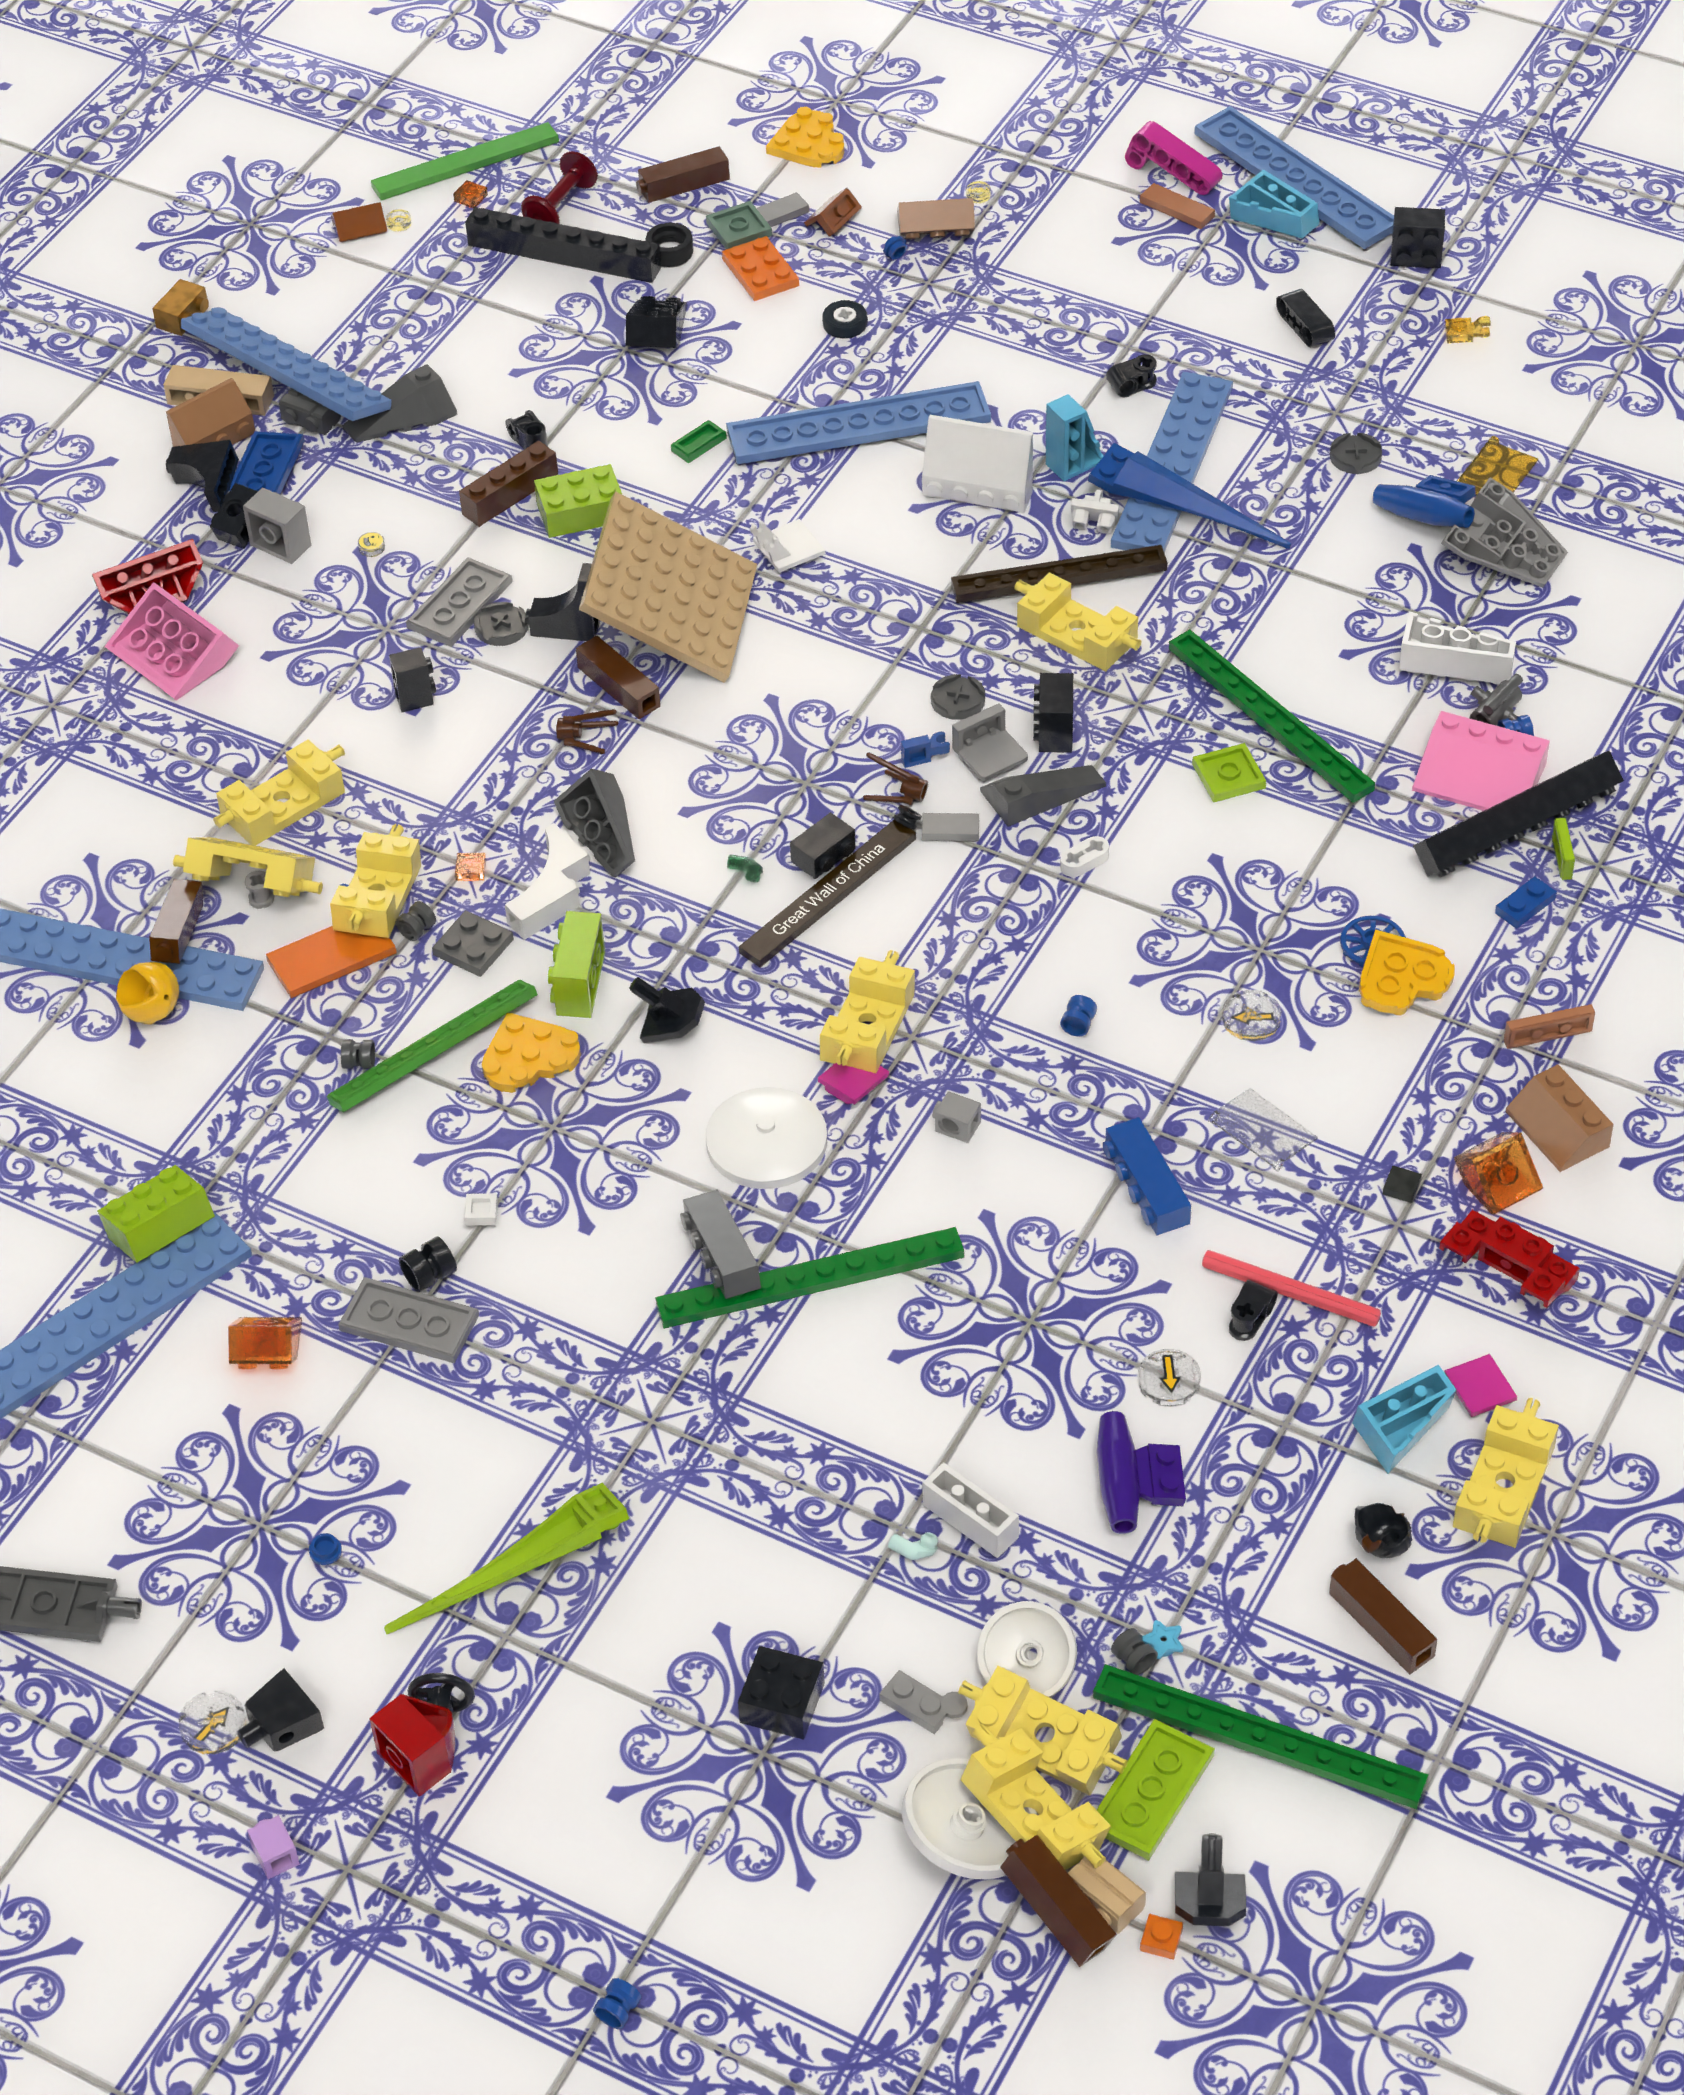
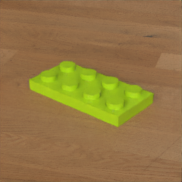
M1154 1719L1128 1759L1123 1773H1119L1097 1808L1101 1816L1111 1825L1105 1839L1149 1861L1214 1757L1215 1748Z

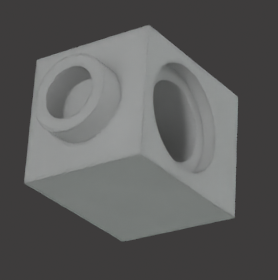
M948 1091L942 1102L938 1101L933 1109L932 1117L935 1118V1132L969 1143L981 1123V1103Z

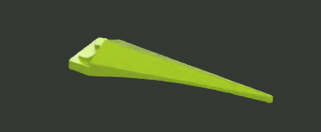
M603 1483L572 1496L535 1529L488 1564L435 1598L385 1625L386 1635L601 1539V1532L615 1529L620 1523L630 1519L626 1507Z

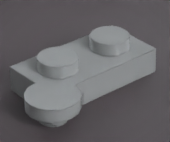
M900 1670L879 1693L881 1702L933 1734L943 1725L945 1717L959 1718L967 1711V1699L964 1695L958 1692H950L941 1696Z

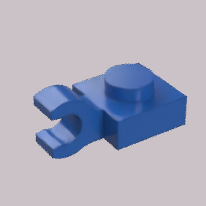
M942 731L934 733L931 739H929L928 735H923L901 741V761L904 768L931 762L932 755H943L950 752V743L945 742V732Z

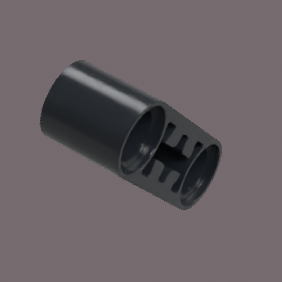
M1298 289L1276 298V306L1280 316L1308 347L1311 348L1335 338V328L1332 321L1303 289Z

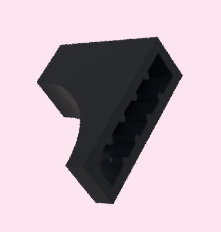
M230 440L175 446L171 448L169 457L166 459V469L172 475L175 484L188 483L205 488L204 493L212 511L218 512L226 494L230 490L239 459Z
M591 563L582 564L577 584L566 593L549 598L533 599L531 609L527 608L525 614V623L530 627L531 636L588 641L597 635L600 624L599 620L579 610Z

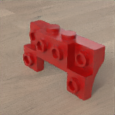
M1472 1209L1462 1223L1456 1222L1440 1241V1250L1444 1251L1447 1248L1462 1256V1262L1467 1263L1479 1251L1478 1260L1522 1283L1520 1294L1525 1295L1529 1293L1542 1300L1544 1302L1543 1306L1546 1308L1560 1294L1568 1292L1578 1280L1580 1268L1553 1254L1554 1245L1501 1216L1495 1222Z

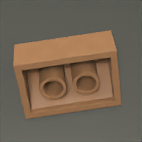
M973 198L898 203L899 234L905 235V239H919L920 234H930V238L945 237V233L955 232V236H968L970 231L975 229Z
M232 378L166 411L173 447L230 440L233 445L253 435L255 431L252 412Z
M1559 1064L1533 1076L1506 1107L1505 1112L1559 1172L1610 1147L1614 1124Z

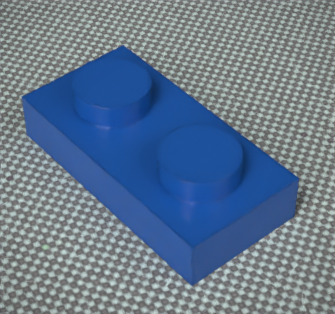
M1534 876L1497 904L1495 914L1517 929L1556 899L1557 891Z

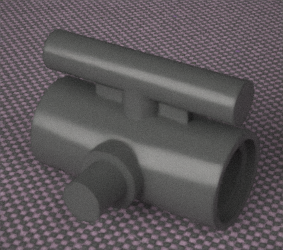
M1514 674L1510 680L1502 681L1492 692L1488 690L1485 692L1479 686H1476L1471 695L1478 700L1479 706L1470 714L1469 718L1495 726L1502 719L1516 720L1517 716L1513 713L1514 710L1512 708L1522 699V692L1518 687L1523 682L1522 676Z

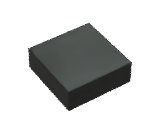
M1392 1166L1383 1187V1195L1412 1203L1420 1185L1422 1174Z

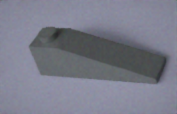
M426 364L405 374L381 393L391 399L390 410L355 421L348 420L342 427L357 443L387 436L388 431L403 428V432L412 430L411 426L426 423L427 427L437 425L458 414L441 377Z
M1092 765L1004 777L980 787V792L1009 827L1106 787V782Z
M591 768L556 798L554 803L563 824L579 837L578 840L582 845L587 846L594 853L595 859L612 877H617L635 862L624 797L614 774Z

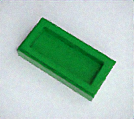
M707 420L671 444V452L687 463H690L727 439L726 431L710 420Z

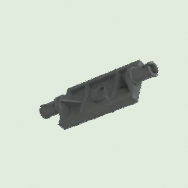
M0 1566V1631L101 1642L108 1618L110 1616L139 1619L142 1600L141 1598L115 1596L118 1588L116 1579Z

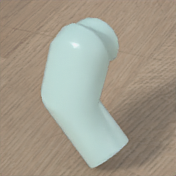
M926 1532L921 1535L919 1541L911 1542L895 1533L889 1540L888 1548L910 1560H916L932 1556L938 1549L936 1546L938 1538L935 1534Z

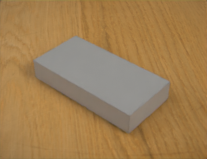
M797 192L756 208L770 227L810 212L809 204Z
M922 813V841H979V814Z

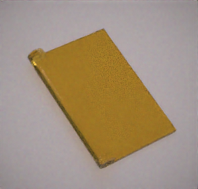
M1491 436L1457 482L1474 485L1477 496L1481 488L1491 477L1514 493L1538 462V458L1499 444V439L1496 436Z

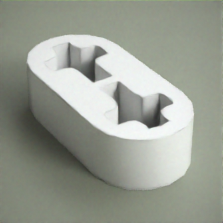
M1093 836L1065 850L1060 860L1062 873L1069 877H1078L1106 862L1109 857L1108 841L1103 837Z

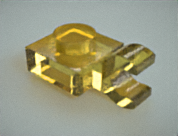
M1482 316L1474 322H1471V317L1445 319L1447 344L1473 342V337H1489L1490 329L1484 326H1491L1490 317Z

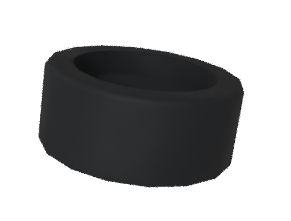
M672 222L661 223L652 227L647 232L645 241L656 244L670 241L680 243L676 247H660L661 266H679L686 263L692 257L693 237L691 231L686 226Z

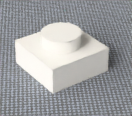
M497 1193L466 1194L464 1216L466 1226L496 1225Z

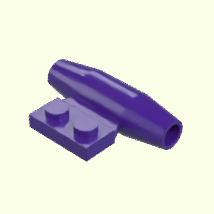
M1110 1411L1101 1415L1096 1453L1101 1498L1112 1531L1126 1534L1137 1528L1140 1497L1151 1502V1505L1184 1506L1186 1494L1180 1445L1148 1443L1147 1446L1135 1450L1125 1415L1118 1411Z

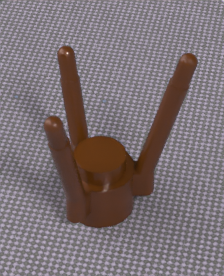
M611 709L558 718L556 725L557 739L564 740V746H575L605 754V749L577 741L576 737L581 738L582 728L617 726L619 724L618 721L581 722L583 720L615 715L617 711Z
M870 752L866 754L869 759L887 768L885 770L886 775L902 782L900 793H903L904 797L864 795V800L905 803L911 806L914 800L918 802L923 801L928 789L927 780L910 774Z

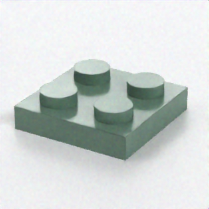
M751 201L706 215V224L725 249L753 241L757 238L772 236V228Z

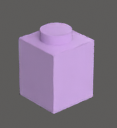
M279 1815L272 1819H264L247 1830L252 1849L267 1879L300 1865L296 1848Z

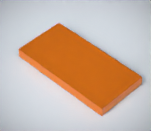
M333 926L267 953L266 959L289 996L293 998L394 955L397 952L396 946L390 937L385 938L334 931Z

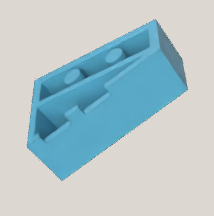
M1264 169L1229 197L1230 215L1233 220L1298 238L1305 237L1319 225L1318 203Z
M1069 394L1046 404V465L1063 481L1094 468L1104 456L1099 448L1101 447L1100 443L1094 436L1093 432L1095 431L1087 411Z
M1436 1365L1358 1405L1352 1424L1387 1474L1392 1471L1450 1408L1456 1388L1441 1367Z

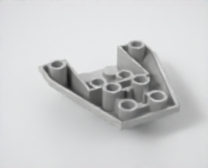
M1490 477L1471 504L1475 511L1471 526L1459 528L1454 525L1441 544L1463 559L1543 588L1568 552L1511 490Z

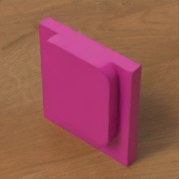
M835 1063L818 1077V1082L825 1086V1090L844 1103H853L855 1105L889 1076V1071L880 1066L877 1073H872Z
M1490 1354L1444 1371L1456 1388V1394L1471 1417L1495 1409L1496 1405L1503 1406L1517 1401L1516 1393Z

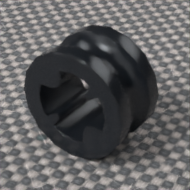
M899 805V813L895 814L893 819L915 830L917 828L916 821L921 820L922 816L909 807Z

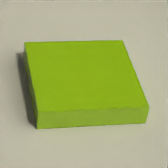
M1245 743L1193 756L1192 765L1213 803L1266 789V779Z

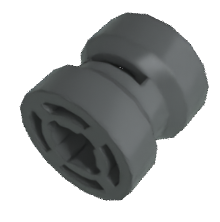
M417 901L409 908L408 913L400 915L395 922L399 932L406 939L416 941L422 936L424 929H429L436 923V916L428 905Z
M343 1039L341 1045V1066L343 1069H352L354 1066H361L363 1069L374 1067V1040H363L360 1043L355 1042L353 1039Z
M1130 1628L1121 1633L1111 1646V1652L1119 1660H1124L1126 1668L1136 1675L1147 1671L1154 1664L1158 1656V1652L1150 1644L1143 1642V1636L1135 1628Z

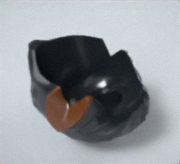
M1375 1503L1355 1508L1356 1539L1367 1553H1371L1379 1558H1393L1405 1553L1410 1548L1411 1541L1413 1540L1411 1524L1408 1522L1407 1517L1404 1516L1405 1513H1396L1393 1506Z

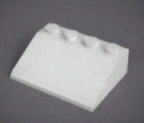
M930 415L928 418L922 472V495L1025 513L1033 492V432Z

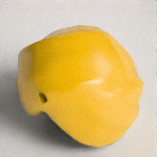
M158 962L135 964L123 972L117 985L116 1001L122 1013L130 1020L147 1025L153 1024L167 1017L175 1008L180 992L178 980L174 972L165 964Z

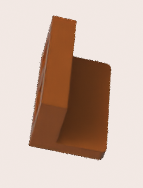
M847 187L830 197L804 224L809 226L818 221L827 235L831 236L858 212L862 206Z
M381 202L333 212L331 215L333 226H336L340 242L387 231Z

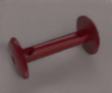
M569 151L564 153L559 161V167L564 176L545 198L536 195L526 197L521 203L523 217L559 224L560 217H558L559 215L555 208L572 188L577 186L588 189L595 185L598 173L593 162L579 152Z

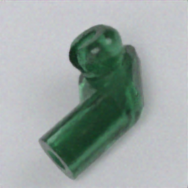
M729 855L727 868L746 871L745 878L747 881L755 883L760 881L763 867L750 857Z

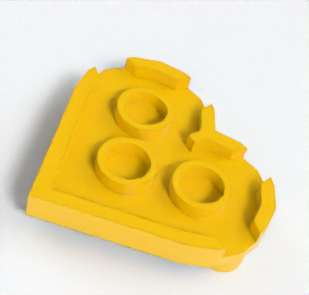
M809 107L798 108L797 113L787 119L766 145V154L821 168V163H829L833 161V164L838 163L845 153L844 137L841 133H834L832 114L811 110Z
M1375 929L1359 982L1361 1003L1380 1012L1403 1015L1406 1013L1407 1008L1413 1005L1417 997L1429 998L1431 1000L1441 999L1443 993L1448 991L1453 983L1455 965L1454 963L1451 964V961L1445 956L1443 949Z
M507 1013L482 1060L484 1077L489 1081V1085L492 1088L501 1092L513 1093L516 1092L515 1088L523 1087L528 1083L530 1086L534 1085L540 1077L555 1078L554 1074L562 1073L567 1069L571 1072L579 1063L581 1056L578 1034L575 1031L558 1025Z

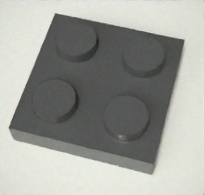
M465 910L432 947L433 955L481 977L514 940L513 932Z

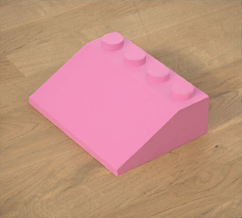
M153 582L104 647L172 698L178 700L223 668L239 645Z
M1441 711L1432 729L1412 791L1484 811L1538 784L1547 763L1550 740Z

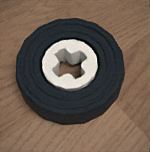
M840 300L829 304L824 309L822 321L823 327L828 334L837 338H852L865 331L868 317L863 305L856 301Z

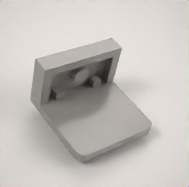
M1000 703L952 725V749L983 781L989 780L1028 760L1027 752L1005 730V709Z

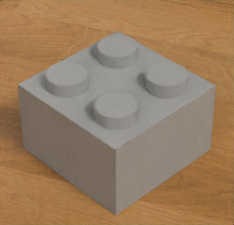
M262 487L243 505L250 546L290 564H293L312 546L305 506L299 502L292 501Z

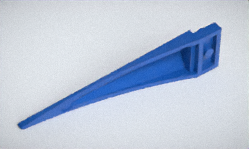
M1113 443L1089 474L1088 482L1111 494L1135 498L1201 516L1290 549L1291 543L1139 451L1133 453Z

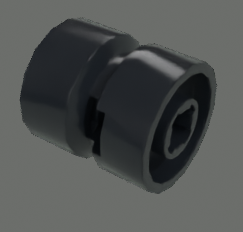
M438 1236L422 1244L421 1251L413 1249L399 1257L400 1268L406 1280L416 1292H421L433 1285L435 1278L444 1279L457 1271V1264L450 1249Z

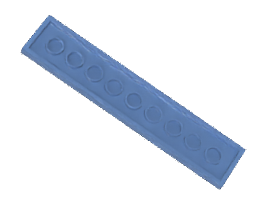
M1229 106L1195 125V135L1254 175H1257L1264 169L1317 202L1319 219L1363 249L1392 234L1394 215L1233 107Z
M215 307L211 311L194 313L192 316L181 319V328L351 421L391 409V399L382 395L381 392L370 389L362 382L346 376L344 372L337 371L329 367L327 363L320 362L311 357L310 354L303 353L294 348L293 345L277 339L275 335L268 334L260 330L258 326L245 322L243 318L230 314L224 308Z
M1183 371L1147 457L1193 484L1233 389V381ZM1129 497L1111 538V548L1129 550L1162 545L1165 553L1182 511Z
M976 381L726 423V429L736 464L738 465L927 433L930 415L977 423L991 422V412L980 382Z
M0 908V962L116 986L123 972L133 965L142 962H155L151 961L149 938ZM191 946L186 947L180 964L158 962L165 964L174 972L179 984L180 992L178 998L244 1011L264 971L263 961Z
M215 1212V1217L145 1259L135 1263L0 1350V1419L252 1257L251 1248Z

